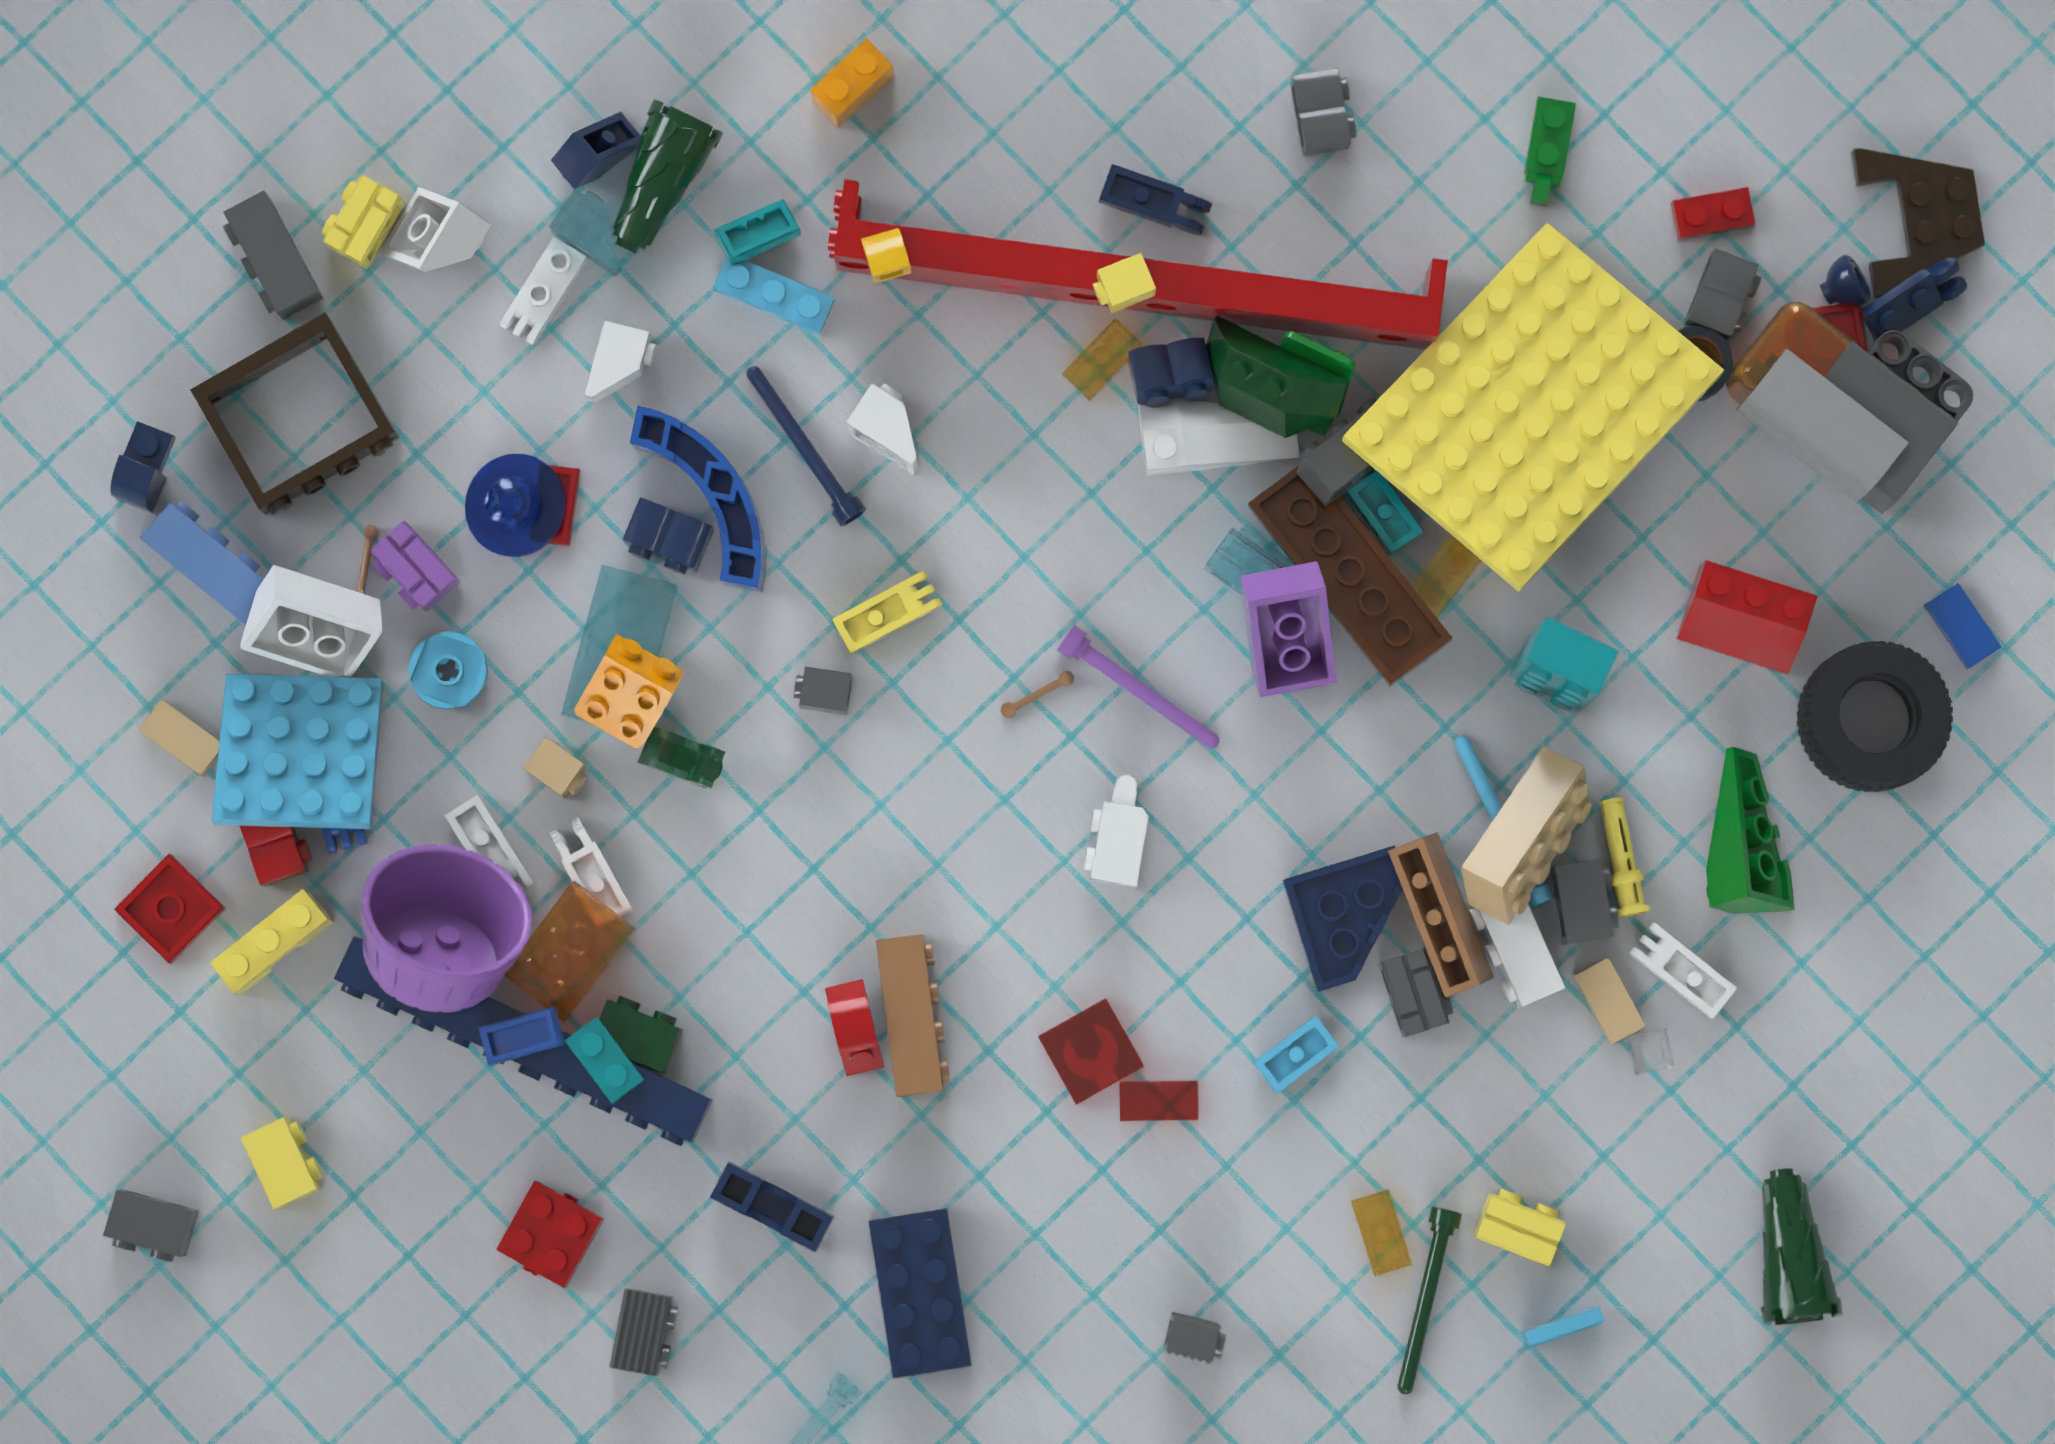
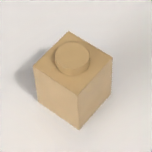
M547 737L544 738L523 767L526 772L564 799L568 793L575 795L587 779V776L583 774L587 766Z

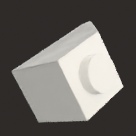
M604 320L585 391L588 401L596 403L643 376L645 366H652L657 345L651 343L652 337L649 331Z

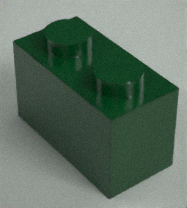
M620 995L617 1002L607 999L599 1019L630 1060L665 1073L683 1029L674 1026L677 1018L655 1010L653 1017L638 1012L640 1003Z

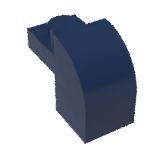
M137 421L123 456L119 455L111 479V495L119 501L153 513L167 480L162 471L176 437Z

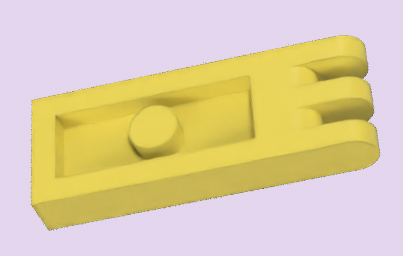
M925 570L832 619L851 655L943 605L940 598L933 599L927 604L924 603L923 598L935 592L932 584L917 590L915 585L924 582L928 578Z

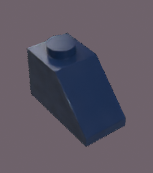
M618 112L573 132L551 161L575 190L599 179L636 150L641 136L623 113Z

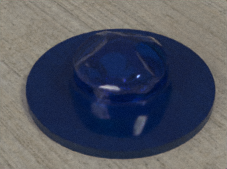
M518 453L500 456L483 466L470 483L465 499V516L472 535L483 547L505 557L527 556L545 547L559 531L566 510L564 487L556 472L544 461L531 455Z

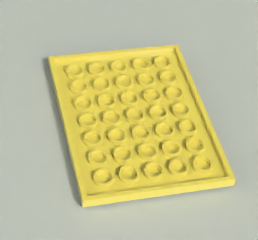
M1547 222L1438 336L1437 340L1429 345L1345 433L1342 442L1520 592L1722 376L1724 369Z

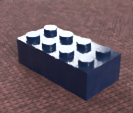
M943 1208L869 1220L893 1379L972 1366L948 1209Z

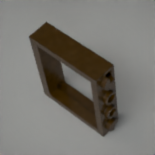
M326 312L190 389L256 506L265 515L269 512L273 515L282 509L285 511L293 505L291 500L304 492L306 496L320 491L327 485L325 480L337 473L340 476H344L353 472L360 466L359 461L370 454H373L374 457L384 454L386 449L394 445L393 441L399 438ZM328 339L378 428L264 493L214 404Z

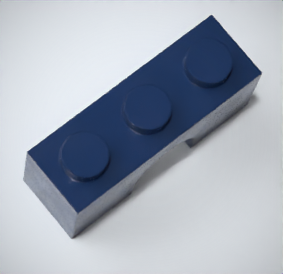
M732 1162L727 1163L710 1196L713 1200L774 1229L786 1238L813 1252L818 1251L835 1218L834 1215Z

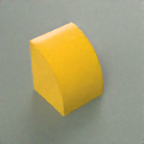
M899 228L861 239L874 284L911 273V265Z

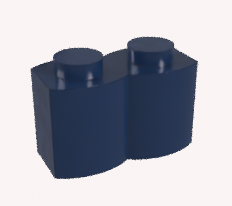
M1187 338L1167 345H1148L1128 351V365L1137 405H1147L1152 408L1161 407L1174 398H1185L1189 401H1195L1204 398L1207 393L1213 391L1214 378L1204 338Z
M640 497L622 541L630 546L628 553L647 561L650 560L652 555L666 560L665 568L685 575L687 569L697 573L714 529L705 522Z

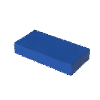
M1959 583L1924 605L1966 669L1973 667L2002 648Z
M556 1007L546 1008L478 1028L488 1066L565 1045Z

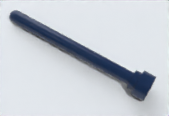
M757 366L749 367L746 372L747 378L832 499L833 503L831 506L834 509L832 514L839 525L843 527L856 520L866 511L863 503L858 496L853 497L850 492L846 493L760 368Z

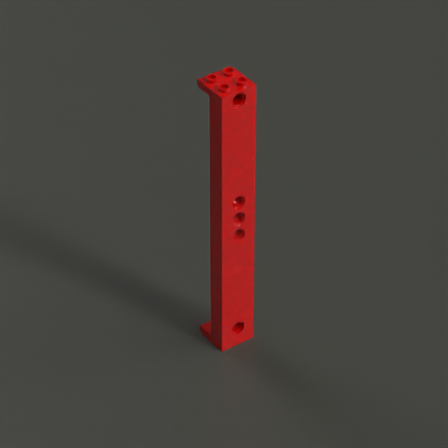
M844 179L843 190H836L833 213H835V221H838V228H830L828 239L829 258L835 260L837 271L871 275L861 239L899 228L911 265V273L896 277V279L1101 306L1093 288V284L1098 282L1097 270L1131 257L859 220L862 198L858 195L860 185L858 181ZM1143 258L1156 287L1155 296L1124 308L1127 310L1213 321L1214 317L1219 316L1238 325L1426 350L1433 341L1437 340L1439 335L1448 260L1432 258L1425 273L1422 296Z

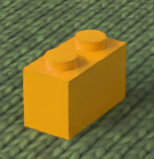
M866 38L810 89L812 101L839 128L894 77L893 65Z

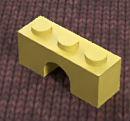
M302 889L212 960L210 964L234 994L243 995L272 972L271 968L282 957L293 949L307 944L334 921L313 894L308 890Z

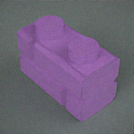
M406 521L401 522L370 551L377 559L371 565L386 581H389L392 577L395 578L403 587L398 594L413 610L419 605L425 612L429 611L460 582L457 576Z

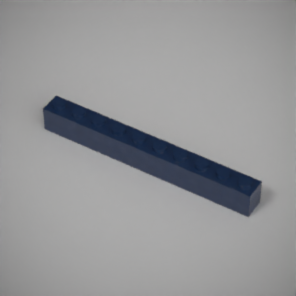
M353 936L334 977L335 980L343 983L341 991L361 1000L364 994L379 999L376 1007L395 1016L398 1015L400 1010H403L414 1016L411 1023L430 1032H433L435 1026H438L449 1032L448 1040L465 1048H469L471 1042L483 1047L479 1027L525 1015V1013L490 997H487L473 1007L462 1008V1010L455 1012H430L420 1010L418 1007L408 1006L396 1000V997L386 993L378 985V981L374 980L364 959L363 939ZM562 1031L565 1041L571 1034ZM566 1042L563 1046L512 1060L521 1064L518 1072L537 1081L540 1080L542 1075H545L556 1081L553 1088L572 1097H575L577 1091H580L592 1097L590 1105L607 1113H611L613 1107L628 1113L625 1121L644 1130L647 1129L649 1124L663 1129L660 1137L679 1146H682L684 1140L694 1142L713 1101L709 1097L633 1063L645 1080L612 1104Z

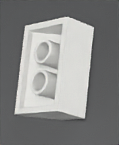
M273 565L256 590L241 640V649L327 677H352L382 634L380 599Z

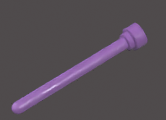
M1076 625L1072 627L1058 647L1057 651L1068 659L1071 656L1077 660L1082 658L1208 748H1215L1219 744L1217 734L1090 646L1091 641L1085 637L1087 633Z

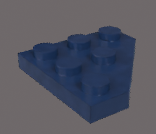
M1395 845L1282 880L1317 992L1353 982L1357 979L1398 897L1403 891L1388 850L1396 848Z

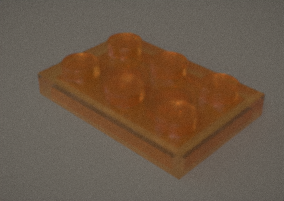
M573 881L528 939L520 957L507 970L505 976L545 1008L556 1007L558 1018L565 1022L636 929L579 883Z

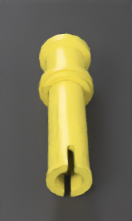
M1612 798L1598 802L1613 870L1611 880L1618 904V918L1651 912L1650 906L1645 904L1641 881L1644 880V874L1641 873L1640 869L1636 868L1625 813L1624 798Z

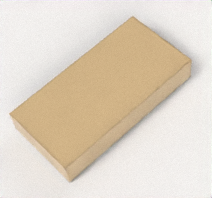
M163 699L159 701L138 730L201 776L206 774L218 757L220 740Z
M1609 957L1573 976L1609 1045L1646 1027Z

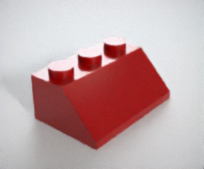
M1705 560L1698 567L1676 639L1783 674H1789L1807 633L1818 596Z

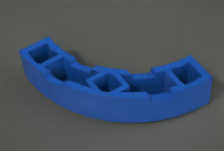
M637 405L630 444L635 449L662 457L682 469L695 481L713 509L720 530L722 546L720 581L728 586L763 592L766 574L764 533L751 493L739 473L729 460L696 430L672 416Z

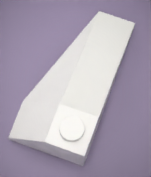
M1174 398L1161 407L1152 408L1147 405H1138L1146 476L1300 459L1297 434L1284 438L1220 406L1218 403Z

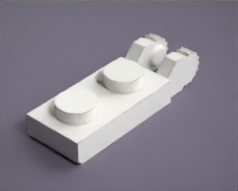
M578 816L572 819L571 822L575 834L584 845L582 849L571 854L562 832L556 828L549 833L563 858L561 860L597 928L601 929L633 911V908L598 844L592 841Z

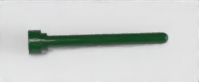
M1434 1206L1431 1207L1428 1222L1432 1223L1430 1230L1434 1231L1397 1385L1398 1391L1403 1395H1408L1413 1390L1449 1235L1453 1236L1455 1229H1459L1462 1213Z

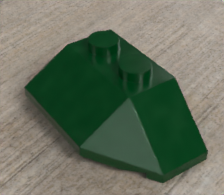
M1219 316L1214 317L1206 348L1220 406L1284 438H1288L1340 415L1350 381Z

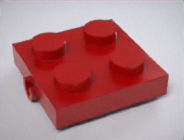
M534 1180L496 1250L524 1265L522 1269L529 1271L534 1276L540 1274L555 1284L567 1288L601 1227L604 1218L577 1204L579 1200L568 1193L561 1195Z

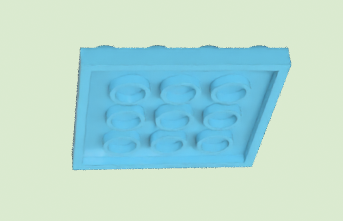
M226 674L212 812L214 825L371 829L384 685L382 678Z

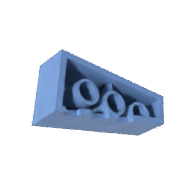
M182 501L177 507L169 502L143 532L140 539L246 625L256 590L264 580L256 573L261 566L243 551L238 557L226 548L230 541L215 528L211 527L206 532L195 523L200 516Z

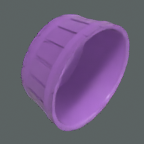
M437 844L419 845L388 856V859L382 860L371 871V876H368L363 889L361 920L364 932L363 954L370 974L376 982L378 981V985L386 993L413 1008L418 1007L420 1010L430 1012H455L462 1010V1008L467 1009L477 1005L497 989L507 970L520 957L529 939L532 928V912L530 904L527 903L528 899L524 890L503 867L493 863L491 859L471 850L466 851L464 848L449 845L437 846Z

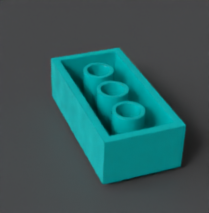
M1546 616L1528 635L1509 676L1516 679V687L1536 695L1537 691H1541L1552 697L1550 703L1571 712L1573 707L1579 710L1600 693L1619 651Z

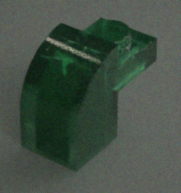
M654 727L644 744L637 763L706 789L707 787L712 788L714 781L720 776L723 768L722 760L726 752L713 746L694 742L671 731Z

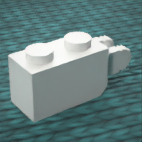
M1128 774L1119 776L1116 779L1111 802L1104 801L1102 810L1094 809L1090 832L1098 833L1096 847L1087 848L1084 870L1091 871V881L1136 888L1149 816L1142 807L1135 806L1138 782L1135 781L1136 778L1134 779Z

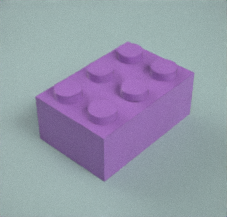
M1317 561L1240 576L1251 667L1260 697L1337 683L1327 592Z

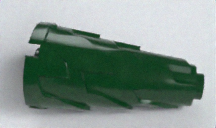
M656 99L653 100L647 115L649 117L639 140L636 159L628 178L627 191L613 225V229H615L613 235L618 237L615 244L635 254L639 247L646 250L647 245L650 246L668 214L679 203L690 182L700 172L712 149L717 147L723 135V132L720 130H715L711 125L672 106L669 108L664 106L660 113L663 102Z
M1792 1168L1770 1171V1178L1764 1180L1762 1187L1765 1231L1763 1232L1764 1270L1763 1306L1761 1307L1764 1325H1770L1774 1322V1318L1775 1325L1824 1320L1823 1314L1831 1313L1832 1318L1843 1315L1841 1297L1837 1296L1817 1223H1814L1806 1184L1802 1182L1800 1175H1794Z

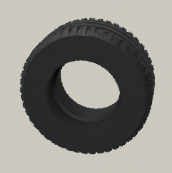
M1869 641L1851 645L1822 662L1813 671V674L1809 676L1807 683L1804 685L1797 706L1799 708V711H1797V727H1799L1798 734L1801 737V745H1804V751L1808 754L1809 760L1813 761L1814 766L1824 776L1827 775L1829 780L1835 781L1840 786L1844 785L1845 788L1856 791L1862 790L1864 792H1880L1901 787L1924 775L1937 762V759L1941 757L1943 750L1947 746L1946 742L1950 739V732L1953 727L1951 726L1953 722V707L1950 704L1952 700L1948 695L1950 694L1948 688L1946 689V683L1941 679L1939 671L1936 672L1935 667L1925 657L1922 658L1920 653L1914 652L1909 647L1905 648L1904 645H1897L1893 642L1886 643L1885 641ZM1865 681L1883 682L1897 691L1906 704L1909 715L1908 731L1903 741L1894 749L1883 753L1865 752L1855 746L1843 731L1839 714L1840 704L1845 694L1858 683Z

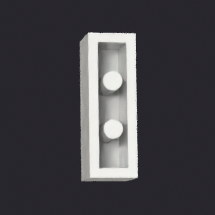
M1527 905L1522 914H1516L1509 925L1475 908L1468 910L1476 930H1484L1489 944L1485 945L1484 948L1493 967L1499 965L1505 980L1501 981L1500 984L1509 1003L1515 1001L1517 1007L1520 1008L1565 988L1529 905Z

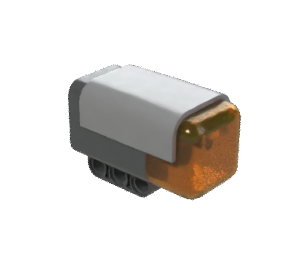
M1794 301L1785 304L1778 310L1732 368L1726 382L1727 392L1732 399L1740 404L1737 408L1740 414L1857 503L1862 498L1881 514L1893 506L1906 492L1958 425V421L1973 401V390L1967 381L1904 333L1896 330L1887 331L1866 352L1858 343L1810 306ZM1890 343L1894 345L1898 350V359L1887 358L1882 352V344ZM1914 367H1922L1928 372V383H1920L1914 378ZM1945 391H1953L1959 396V407H1951L1945 402Z

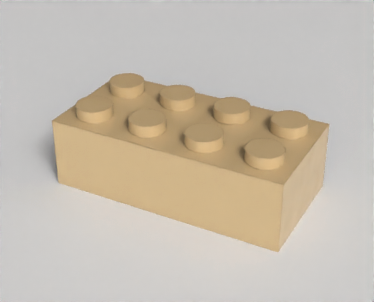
M1543 746L1461 867L1469 906L1507 925L1511 923L1516 914L1520 915L1524 912L1530 900V893L1537 883L1542 884L1545 881L1551 868L1550 863L1557 853L1562 854L1571 839V832L1576 824H1582L1589 815L1591 803L1589 802V785L1586 781L1584 765Z

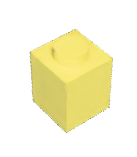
M1141 253L1097 270L1098 282L1093 284L1100 305L1108 304L1111 313L1155 296L1156 287Z

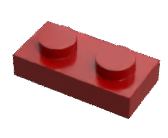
M1748 187L1677 199L1671 202L1678 241L1751 228L1756 224Z

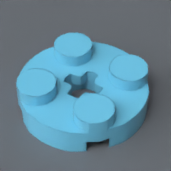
M445 631L433 635L429 639L426 638L418 644L410 658L409 676L416 693L427 704L442 710L466 708L484 690L488 678L487 659L471 638L458 632ZM450 660L455 661V669L459 671L458 676L451 677L449 681H443V674L438 671L440 664L447 665Z

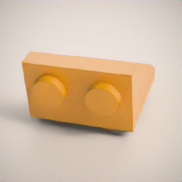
M616 634L577 702L574 712L578 717L634 748H641L674 694L684 671L677 668L670 660L659 658L643 649L636 641Z

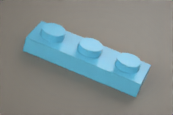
M727 257L713 287L714 291L818 335L821 334L835 302V298L747 260L731 266Z

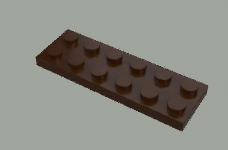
M1297 466L1248 503V507L1294 566L1317 561L1326 586L1328 609L1388 686L1391 687L1452 641V636L1342 497H1338L1326 507L1296 474Z

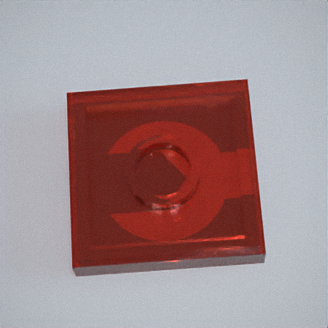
M1106 998L1038 1036L1076 1105L1144 1067Z

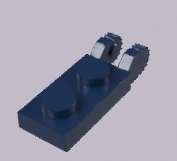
M1115 164L1111 165L1099 198V203L1170 228L1173 225L1182 231L1196 235L1202 234L1204 225L1196 220L1177 215L1180 203L1201 213H1209L1212 206L1209 201L1184 192L1185 189Z
M1944 258L1928 269L1920 270L1862 308L1861 313L1873 340L1876 341L1882 334L1890 330L1902 332L1943 305L1944 301L1954 300L1959 294H1963L1968 286L1964 277L1956 276L1949 279L1959 270L1960 266L1956 258ZM1948 279L1947 282H1943L1942 284L1936 287V282H1942Z

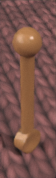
M374 525L366 526L363 531L366 542L358 587L356 589V592L365 594L371 558L370 551L374 539L379 534L378 528Z
M1063 671L1058 679L1015 703H1004L1001 707V714L1005 718L1014 717L1016 710L1062 685H1071L1074 681L1073 674L1069 671Z

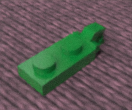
M1540 96L1537 98L1524 174H1526L1525 182L1534 183L1530 204L1546 206L1550 187H1560L1565 170L1576 103Z

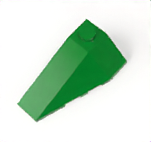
M1736 747L1726 749L1706 867V893L1709 899V906L1733 914L1795 910L1791 871L1788 860H1780L1774 838L1781 836L1777 824H1771L1765 809V805L1769 801V795L1757 754Z

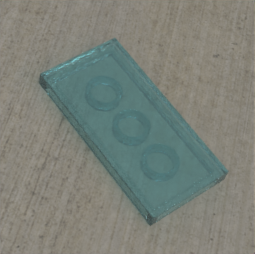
M605 565L601 566L561 715L585 721L575 714L574 708L616 634L636 641L643 649L659 657L678 587L677 584Z

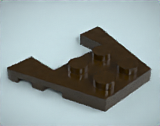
M1853 149L1851 155L1856 186L1896 181L1908 257L1872 261L1868 264L1874 298L1881 297L1920 270H1926L1944 258L1953 257L1957 260L1985 245L1973 169L1867 149Z

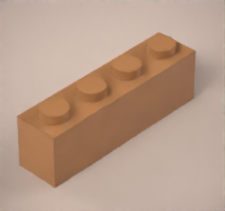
M1438 832L1388 850L1445 998L1493 979V973Z
M923 934L876 940L896 1097L944 1091L943 1083L950 1082L947 1058L939 1059L938 1044L945 1043L942 1019L934 1020L932 1006L940 1004L937 981H929L927 966L935 965L932 942L924 943Z

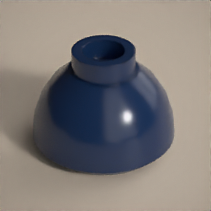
M1845 254L1831 265L1826 281L1820 284V289L1830 305L1838 302L1845 306H1860L1869 303L1871 298L1869 286L1859 266L1851 256Z

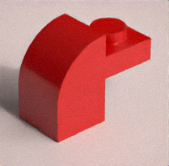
M863 979L825 988L831 1021L846 1077L883 1068L884 1062Z

